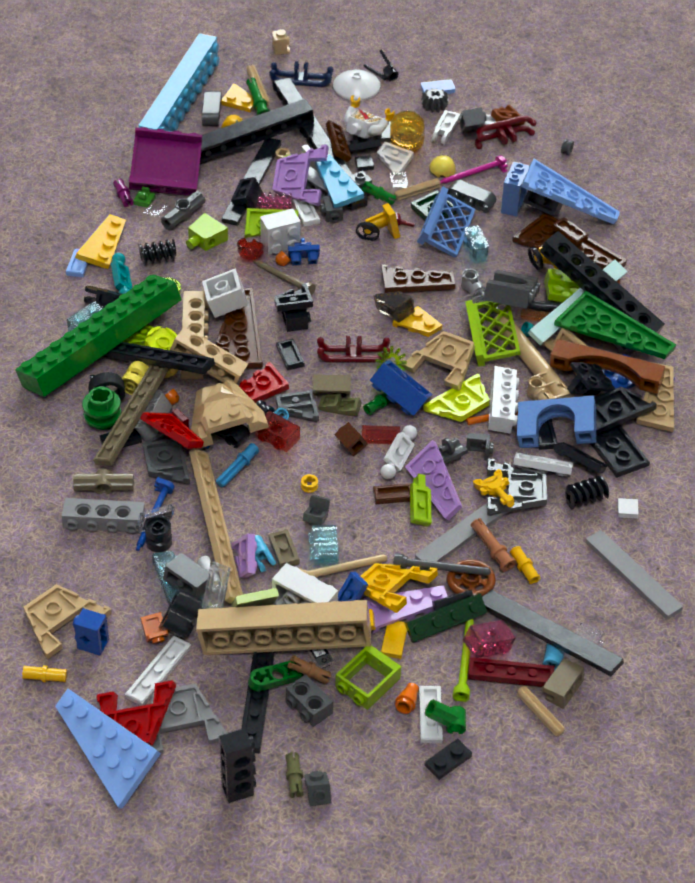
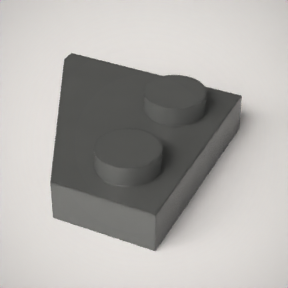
M312 390L275 395L277 409H286L289 416L319 421V414Z

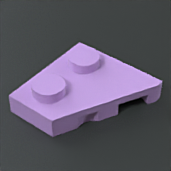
M247 533L231 543L232 549H237L238 556H235V563L238 568L239 578H248L254 575L257 570V562L255 561L257 542L255 541V534Z

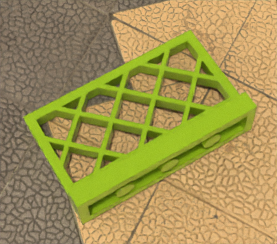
M472 300L465 301L478 366H485L487 361L521 355L510 305L500 310L496 308L500 303L484 301L473 304ZM481 308L489 309L485 314L478 311ZM492 312L499 314L495 319L489 317ZM503 316L509 319L506 324L499 322ZM485 320L491 322L488 328L481 325ZM495 325L501 327L498 333L492 331ZM506 330L512 332L508 338L502 335ZM487 334L494 336L491 341L484 339ZM498 339L505 341L501 347L494 344ZM508 344L516 347V349L509 351L505 348ZM491 347L497 350L494 354L487 355V351Z

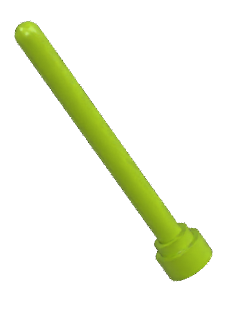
M473 619L465 623L459 681L453 688L452 695L455 701L467 702L470 698L467 678L474 626Z

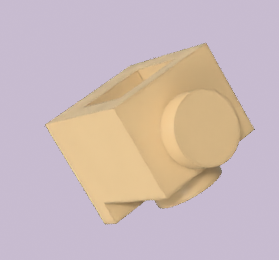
M272 31L274 54H289L290 41L289 36H286V31Z

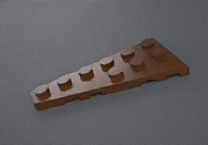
M544 213L514 235L512 242L528 247L533 246L539 250V247H542L545 241L556 233L551 228L552 224L557 222L558 219ZM589 237L586 241L576 246L602 269L614 260L622 267L626 266V259Z

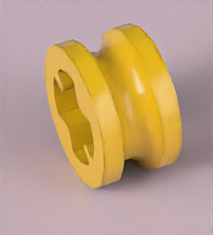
M312 474L304 475L301 478V489L307 493L315 492L318 489V478Z

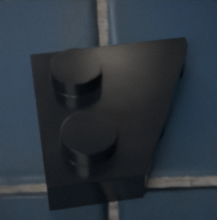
M307 283L302 284L301 289L295 292L294 289H290L285 293L274 296L277 312H288L289 310L296 309L304 310L313 307V300Z

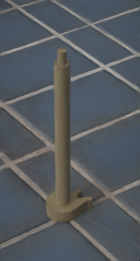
M253 260L258 267L300 289L301 285L304 284L260 260ZM308 282L307 286L312 295L315 292L316 286Z

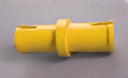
M521 546L512 548L510 555L517 561L518 570L523 572L529 584L538 582L540 575L532 566V560L527 558Z
M43 665V667L23 666L22 679L41 680L44 683L46 681L66 683L67 669L48 668L46 665Z

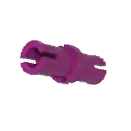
M118 178L119 184L116 180L113 182L117 190L116 194L118 198H121L124 207L129 206L127 202L132 206L134 202L130 196V190L125 186L123 179Z

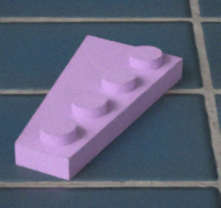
M432 440L405 467L413 478L418 473L425 475L426 486L431 489V501L443 517L450 520L462 508V504L436 442Z
M444 585L394 593L407 598V604L398 613L393 612L369 597L364 598V600H367L368 610L373 609L376 630H372V633H376L379 631V628L403 619L408 621L414 619L417 614H427L434 611L432 601L447 597Z

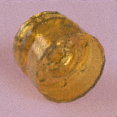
M408 110L396 114L390 124L391 144L414 153L419 151L423 146L425 124L422 117L416 112Z

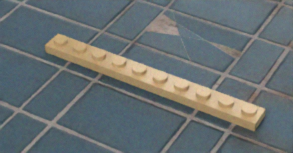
M193 448L189 451L216 562L219 582L224 600L232 604L236 596L243 595L214 475L209 455L197 448Z

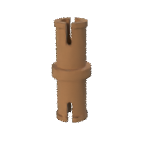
M295 655L290 658V661L297 663V665L289 662V669L300 672L303 676L307 675L309 678H313L323 684L329 682V679L322 675L331 678L330 671L316 666L312 661H304Z

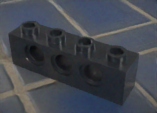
M245 728L219 735L221 786L228 803L254 796V787L257 786L254 777L256 769L253 763L256 762L253 751L255 743L253 737L248 736Z

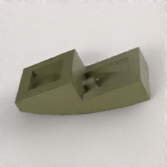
M340 393L322 394L318 407L319 410L324 412L358 416L362 402L360 398L342 399Z

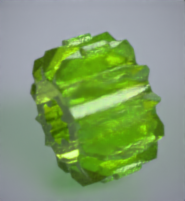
M390 346L389 352L384 347L385 355L382 352H378L377 355L382 359H376V363L383 364L387 361V358L391 359L394 357L396 365L403 371L405 370L400 364H407L406 360H401L406 354L403 353L399 356L400 348L394 352V346Z

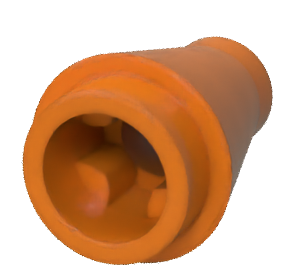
M408 683L406 688L397 696L395 707L399 712L408 714L415 709L417 693L419 691L418 685Z

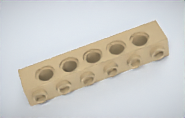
M184 291L182 328L186 327L208 340V336H205V334H208V323H205V321H209V310H206L209 309V304L205 297V291ZM181 370V379H204L203 374Z

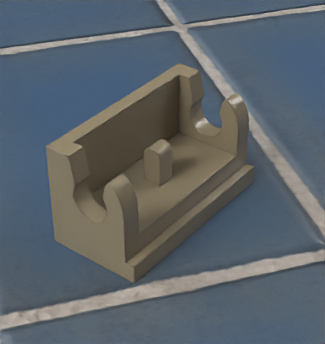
M313 374L314 398H317V392L347 393V398H350L351 375Z
M563 658L543 686V691L550 694L545 699L564 709L584 681V667Z

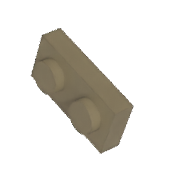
M288 529L270 533L269 541L280 569L286 563L291 566L300 564L299 556Z

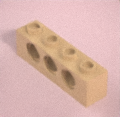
M186 327L182 328L170 348L171 351L214 358L216 364L207 373L222 382L233 380L237 384L248 366V363Z

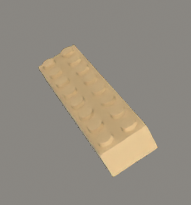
M367 600L198 609L197 633L203 655L371 647V622Z

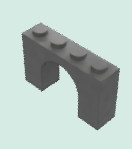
M496 270L494 279H489L486 284L484 301L527 309L528 305L532 304L535 297H537V293L539 294L541 283H538L539 277Z

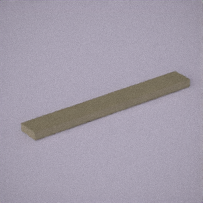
M155 365L149 366L93 459L95 465H113L138 423L142 412L145 411L170 368Z

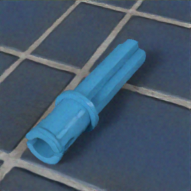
M250 443L242 453H238L237 459L216 479V484L220 487L226 486L245 465L248 466L251 459L259 453V448L254 443Z

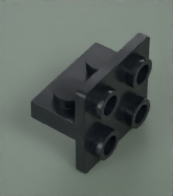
M572 362L570 364V367L576 373V377L567 388L570 394L597 395L601 391L609 392L615 390L612 381L606 377L598 364Z

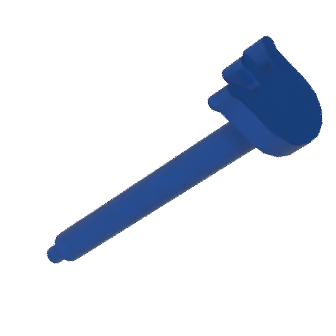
M160 477L156 478L154 484L156 488L154 491H158L160 494L149 517L158 515L166 495L172 494L175 488L172 482ZM145 530L142 531L138 539L136 551H139L146 541Z

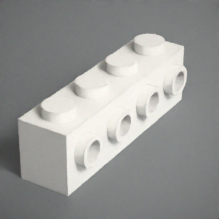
M494 367L491 378L488 430L510 434L512 426L516 427L518 416L515 414L517 413L518 403L515 401H517L519 390H516L519 385V378L516 377L517 370Z

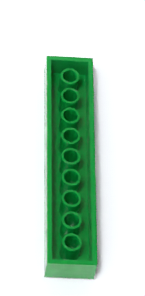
M154 274L146 277L140 284L133 286L127 293L120 295L118 299L107 304L105 308L94 313L86 321L79 323L76 328L66 332L63 337L52 342L50 346L37 352L34 357L16 368L15 370L22 387L43 397L51 393L180 302L182 299L176 282Z

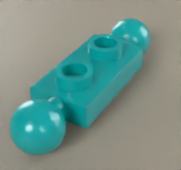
M115 253L112 256L111 263L114 286L119 290L118 293L124 294L132 289L129 267L124 265L126 261L125 256L122 253Z

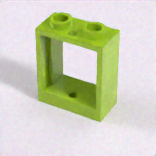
M372 645L371 647L366 646L335 674V687L341 694L349 696L356 705L363 706L368 710L401 679V666ZM366 664L385 676L369 694L349 681Z

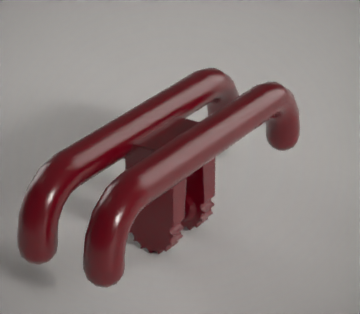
M522 115L483 125L476 131L475 146L477 149H482L481 142L494 138H499L503 145L508 144V138L514 143L517 141L516 133L525 131L533 136L535 131L528 125L514 127L510 125L528 122L531 126H536L537 122L531 116ZM496 129L495 132L483 135V132Z
M346 336V345H327L322 337L317 339L319 347L317 354L324 362L378 363L387 360L391 352L388 348L390 344L388 337H385L380 345H362V336H357V345H351L350 336ZM324 351L346 352V355H327ZM383 351L381 355H361V352Z

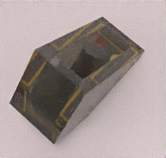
M401 291L375 294L373 296L377 310L398 323L415 312L412 297Z

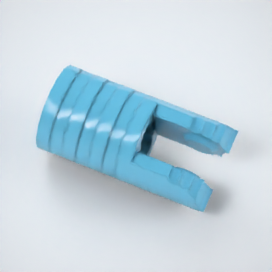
M255 535V541L257 542L255 561L262 573L266 569L261 560L267 559L273 566L276 564V561L262 537Z
M547 643L543 665L555 666V671L563 660L564 652Z

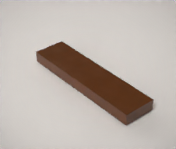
M328 120L326 128L334 155L349 162L351 155L343 128Z

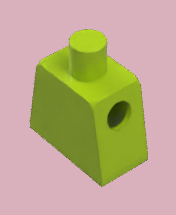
M204 213L189 226V239L186 240V245L189 249L199 246L207 251L228 240V227Z

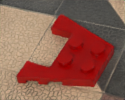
M173 680L155 683L153 704L117 710L118 695L114 691L97 694L96 698L100 704L101 712L150 746H153L176 689V683Z

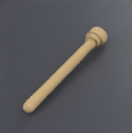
M381 554L306 571V569L302 570V568L300 570L310 576L320 577L374 565L375 563H383L387 561V556Z

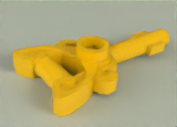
M500 469L496 470L493 476L484 480H473L475 489L480 491L482 496L489 494L492 497H499L503 505L508 507L514 506V497L511 494L507 495L504 491L506 486L510 484L509 479L503 478Z

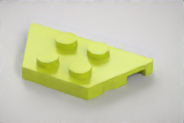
M477 373L463 381L460 390L451 388L424 404L423 410L462 422L489 406L490 399L488 394L485 393V387L480 381V375Z

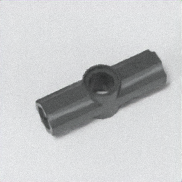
M196 191L186 199L177 200L175 207L161 218L164 228L170 230L181 221H188L191 218V213L205 203V197L201 192Z

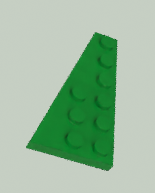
M587 291L576 299L554 322L555 326L661 359H666L676 348L675 343Z

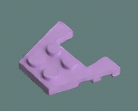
M324 144L321 145V148L315 150L311 148L299 155L296 153L277 159L272 187L274 193L320 206L321 190L306 189L310 161H327L328 145Z

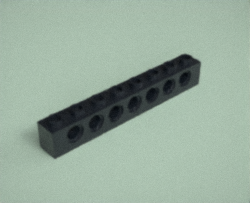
M557 231L545 241L540 253L583 289L584 292L591 293L656 333H660L665 323L564 235Z

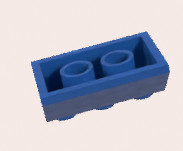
M391 360L385 361L370 379L373 383L372 386L377 391L385 392L387 394L386 397L394 404L396 402L400 404L402 411L408 415L412 414L414 416L433 395Z

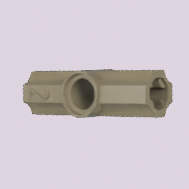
M100 469L96 474H74L73 476L74 491H95L97 494H110L112 490H133L134 487L133 473L113 474L108 469Z

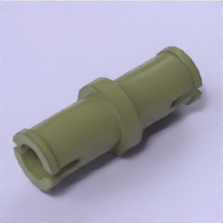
M293 752L285 755L287 763L286 779L289 782V796L294 798V793H296L298 798L304 795L302 788L303 771L300 770L299 753L295 752V757L293 758Z

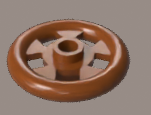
M473 559L455 563L490 568L484 562ZM491 568V573L487 575L486 579H481V576L477 574L448 571L447 583L455 594L472 590L473 595L481 593L483 596L490 590H493L496 578ZM456 573L462 574L461 579L455 578ZM461 585H464V586L467 587L468 589H467V590H464V589L460 588V586H461ZM479 585L483 586V588L480 590L476 589V587H478Z

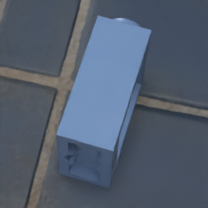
M513 162L503 185L501 213L518 216L527 194V189L522 188L521 185L529 165Z

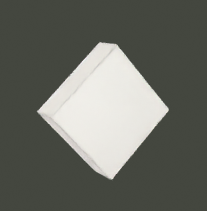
M618 498V517L638 519V499Z

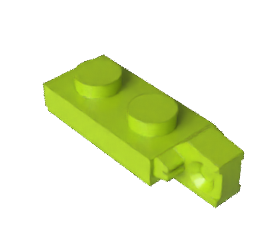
M418 473L413 478V483L410 486V523L430 526L432 523L431 489L426 486L425 475Z

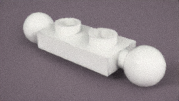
M405 426L402 432L396 435L383 459L387 463L382 466L380 471L383 478L392 479L396 472L401 471L415 445L411 441L417 436V430L414 426Z

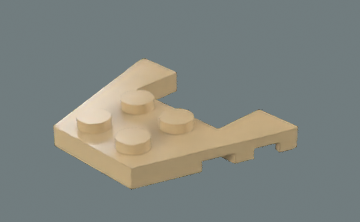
M443 331L427 342L426 347L420 351H414L412 357L407 360L403 359L399 364L401 368L412 373L418 369L424 360L450 369L452 371L444 380L445 385L460 390L475 345L473 341Z
M56 584L25 605L24 612L45 657L49 659L63 649L62 643L52 633L74 619L76 615H79L83 608L104 614L106 618L111 615V608L97 605L96 601L91 599H83L79 597V594Z

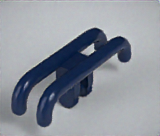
M295 61L294 71H284L277 68L276 62H272V70L269 71V75L272 81L282 79L277 76L294 77V79H290L294 85L326 87L332 81L333 67L329 66L326 73L309 72V63L305 62L304 72H299V61ZM308 79H321V80H324V81H316V80H308Z

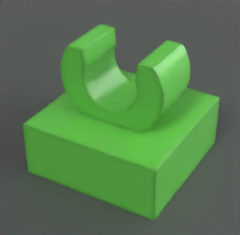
M142 187V191L139 190L133 200L134 205L150 208L156 198L155 193H150L149 188Z

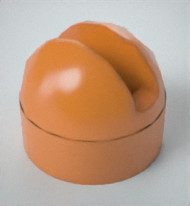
M280 251L275 258L276 263L280 266H285L291 261L283 251Z
M175 389L170 390L165 395L171 405L179 401V395Z

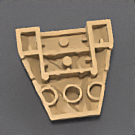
M233 380L196 391L191 430L204 441L203 447L213 445L211 433L247 423L250 433L269 427L264 411Z

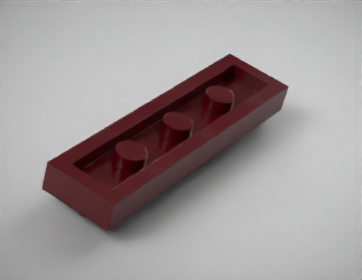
M470 657L468 679L543 687L553 674L555 666Z

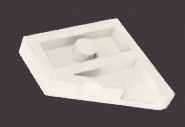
M384 142L377 151V157L392 173L399 177L413 159L414 152Z

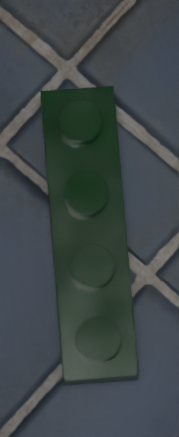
M477 593L404 623L411 642H416L488 612L481 593Z

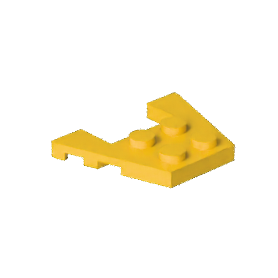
M375 563L361 575L369 584L363 594L393 612L398 613L407 604V598L394 593L409 579L429 584L438 576V568L430 567V571L420 570L418 566H412L410 569H401L400 565Z

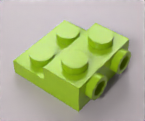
M556 268L547 270L544 284L548 300L564 302L580 289L561 270Z

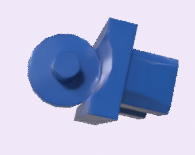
M304 237L300 238V243L288 246V257L292 265H301V258H308V264H317L320 254L319 244L312 245L311 242H305Z

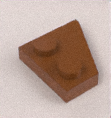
M507 105L505 109L504 107L493 109L490 114L495 119V122L521 116L511 105ZM525 122L513 124L512 126L524 125Z

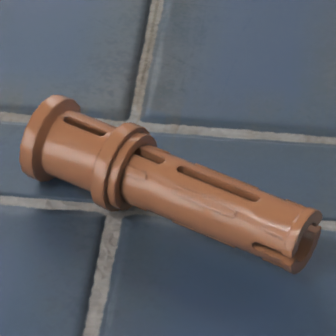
M481 518L475 519L471 523V527L489 549L491 558L497 561L502 572L512 569L517 563L515 558H511L507 548L496 540Z

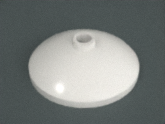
M348 70L334 79L333 89L340 97L350 100L352 95H354V101H357L359 97L360 101L367 100L379 92L380 81L368 71Z

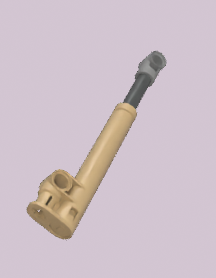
M473 269L464 270L462 272L461 288L469 292L474 299L484 302L486 288L478 279L477 271ZM496 312L490 314L493 319L499 315ZM503 316L499 322L506 324L509 319ZM514 322L521 353L518 356L534 374V376L529 378L527 396L534 400L574 397V394H570L565 383ZM495 325L498 331H500L501 327ZM506 330L502 335L508 338L512 332Z

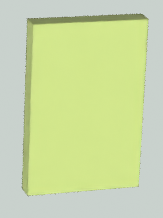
M273 588L238 595L231 607L273 605L279 596L278 589Z

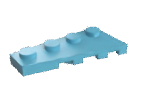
M330 154L327 156V161H315V166L321 179H323L324 187L328 191V196H330L334 208L342 207L364 198L363 191Z

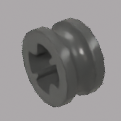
M565 139L561 147V153L564 154L566 152L567 155H570L574 147V141L569 142L568 139Z

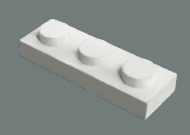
M517 452L513 465H518L517 467L520 469L522 467L528 469L535 468L543 473L548 471L556 472V475L559 476L571 475L573 462Z

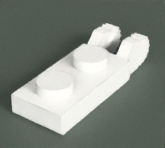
M444 111L435 127L431 139L432 142H436L438 136L443 135L441 144H446L448 137L451 136L459 122V113Z

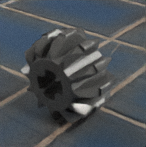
M438 87L436 89H426L421 98L422 107L426 108V111L431 110L432 113L434 111L438 113L440 110L444 111L448 105L447 92H444V89L439 90Z

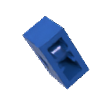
M83 608L73 621L77 649L101 656L109 641L106 615Z

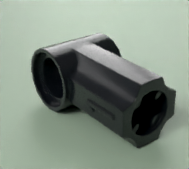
M241 424L214 432V434L224 438L228 445L238 448L249 437L250 432L245 425Z

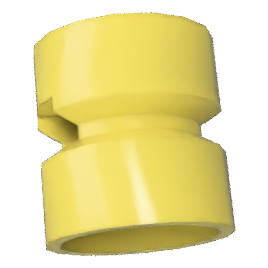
M134 361L130 364L122 377L126 394L133 395L149 368L147 364L140 361Z

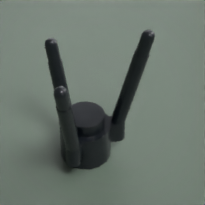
M380 50V53L387 64L383 69V74L366 64L363 65L383 80L393 81L399 75L382 50Z

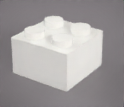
M293 209L260 217L261 243L268 255L286 251L288 246L300 243V220Z
M236 268L202 281L207 302L215 318L248 305L243 284Z

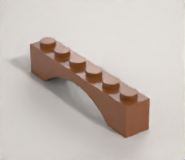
M557 339L550 357V366L553 368L571 371L573 370L570 367L572 362L595 363L602 369L626 377L639 390L658 394L665 373L664 365Z

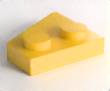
M419 306L392 322V326L396 328L398 326L408 328L410 332L420 333L427 337L442 329V324Z

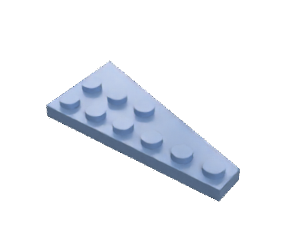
M533 159L521 185L522 188L613 225L615 224L620 211L536 159Z
M67 689L55 707L117 807L122 809L161 753L76 693Z

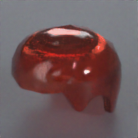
M242 238L237 242V250L242 259L256 260L264 254V245L255 239L252 242H247L246 238Z

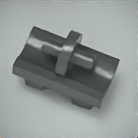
M445 438L442 440V445L438 446L445 465L451 461L460 460L461 456L468 452V449L462 446L457 438L452 440Z

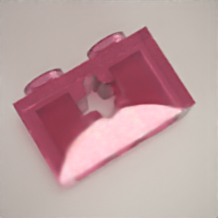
M504 620L469 626L463 641L475 658L509 652L516 637Z

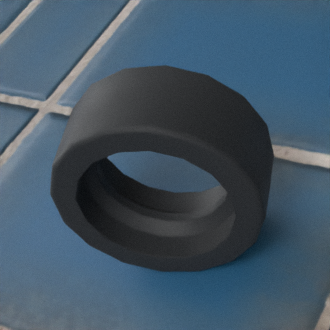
M103 372L95 375L90 380L89 392L93 387L115 386L117 389L114 392L119 396L120 401L124 399L125 386L122 377L118 374Z

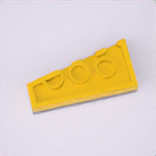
M109 214L79 249L75 258L109 269L126 220Z

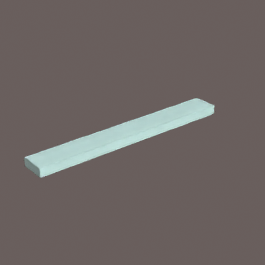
M616 260L603 269L616 282L628 272ZM578 289L529 330L528 334L540 346L561 329V327L554 325L555 320L584 293L583 289Z

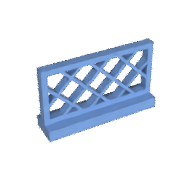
M442 186L434 199L417 242L421 245L426 242L448 255L456 257L476 209L447 194L449 189ZM446 201L453 203L454 207H449ZM464 209V210H466L467 212H469L470 214L464 216V214H463V212H462L461 210ZM451 211H457L459 217H454ZM447 212L449 218L444 219L442 213ZM461 220L464 226L459 227L457 221ZM452 222L454 228L450 229L447 223ZM437 224H442L445 230H439ZM452 232H457L460 238H454ZM447 233L449 240H445L442 234ZM437 235L440 241L437 242L431 237ZM452 243L455 251L450 249L447 244Z

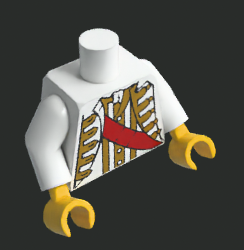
M352 95L350 98L351 106L348 107L344 117L347 132L362 138H370L383 133L389 121L395 120V111L391 113L390 108H387L385 110L386 117L383 119L360 109H355L360 106V97L357 101H354V95Z

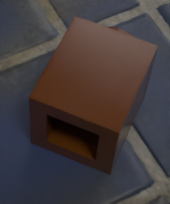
M349 422L340 427L334 434L352 456H355L368 445L361 434Z

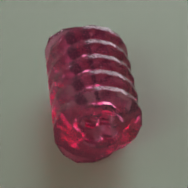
M262 192L261 196L258 195L257 209H292V194L289 193L288 198H286L285 193H282L281 197H279L278 192H276L275 196L272 197L271 192H269L266 197L265 193Z

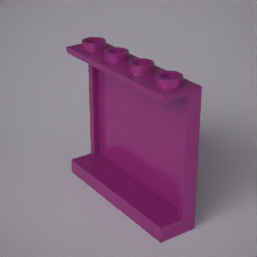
M146 127L135 128L129 190L142 191V187H147L150 192L190 196L196 192L202 135L182 133L180 131L171 132L163 129L153 130Z

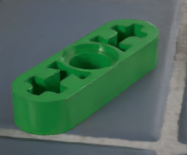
M286 661L253 670L249 676L248 685L255 691H262L293 683L303 677V674L288 668L289 662L296 665L297 663ZM272 672L281 673L283 678H275Z

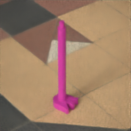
M502 155L497 156L493 162L443 178L440 184H446L497 166L503 173L507 172L506 167L508 166L505 163L507 159Z

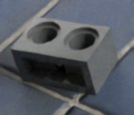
M307 675L286 687L285 700L287 705L292 709L295 708L304 722H309L314 727L333 714V701Z

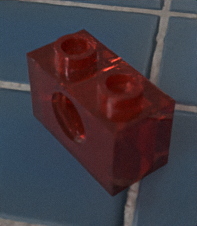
M268 411L265 417L269 427L256 431V437L263 442L270 443L278 450L281 449L288 452L300 440V426Z

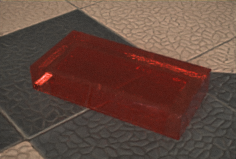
M362 425V437L367 444H392L396 435L400 433V426Z

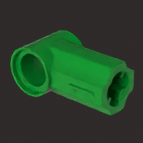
M434 699L428 702L425 716L447 726V732L453 734V732L463 734L466 731L465 708L461 706L449 707Z

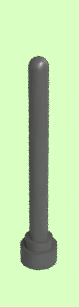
M395 553L393 565H400L401 569L418 566L424 569H430L431 567L442 571L486 576L491 573L488 567L408 559V556L400 553Z

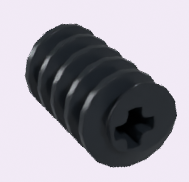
M174 238L171 243L168 239L165 240V244L162 241H158V246L155 242L151 243V247L148 243H145L144 248L139 244L141 261L145 265H147L148 260L154 264L155 259L161 263L163 257L166 262H168L169 257L175 261L176 246Z
M601 476L569 484L565 489L566 501L570 509H574L575 504L577 507H581L582 501L585 505H588L589 499L592 503H595L596 497L599 501L603 500V495L607 499L609 497L608 484Z

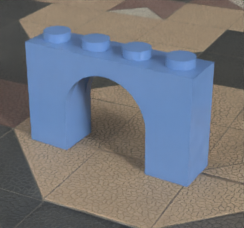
M594 396L518 402L517 439L520 448L539 447V430L547 420L555 417H566L574 421L577 444L596 443V404Z

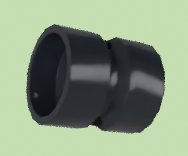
M159 515L150 517L146 521L145 535L148 549L159 553L167 551L171 547V522L168 518Z

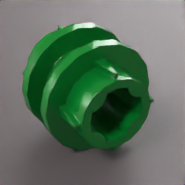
M93 387L82 403L83 416L86 423L99 430H110L122 413L119 396L107 387Z

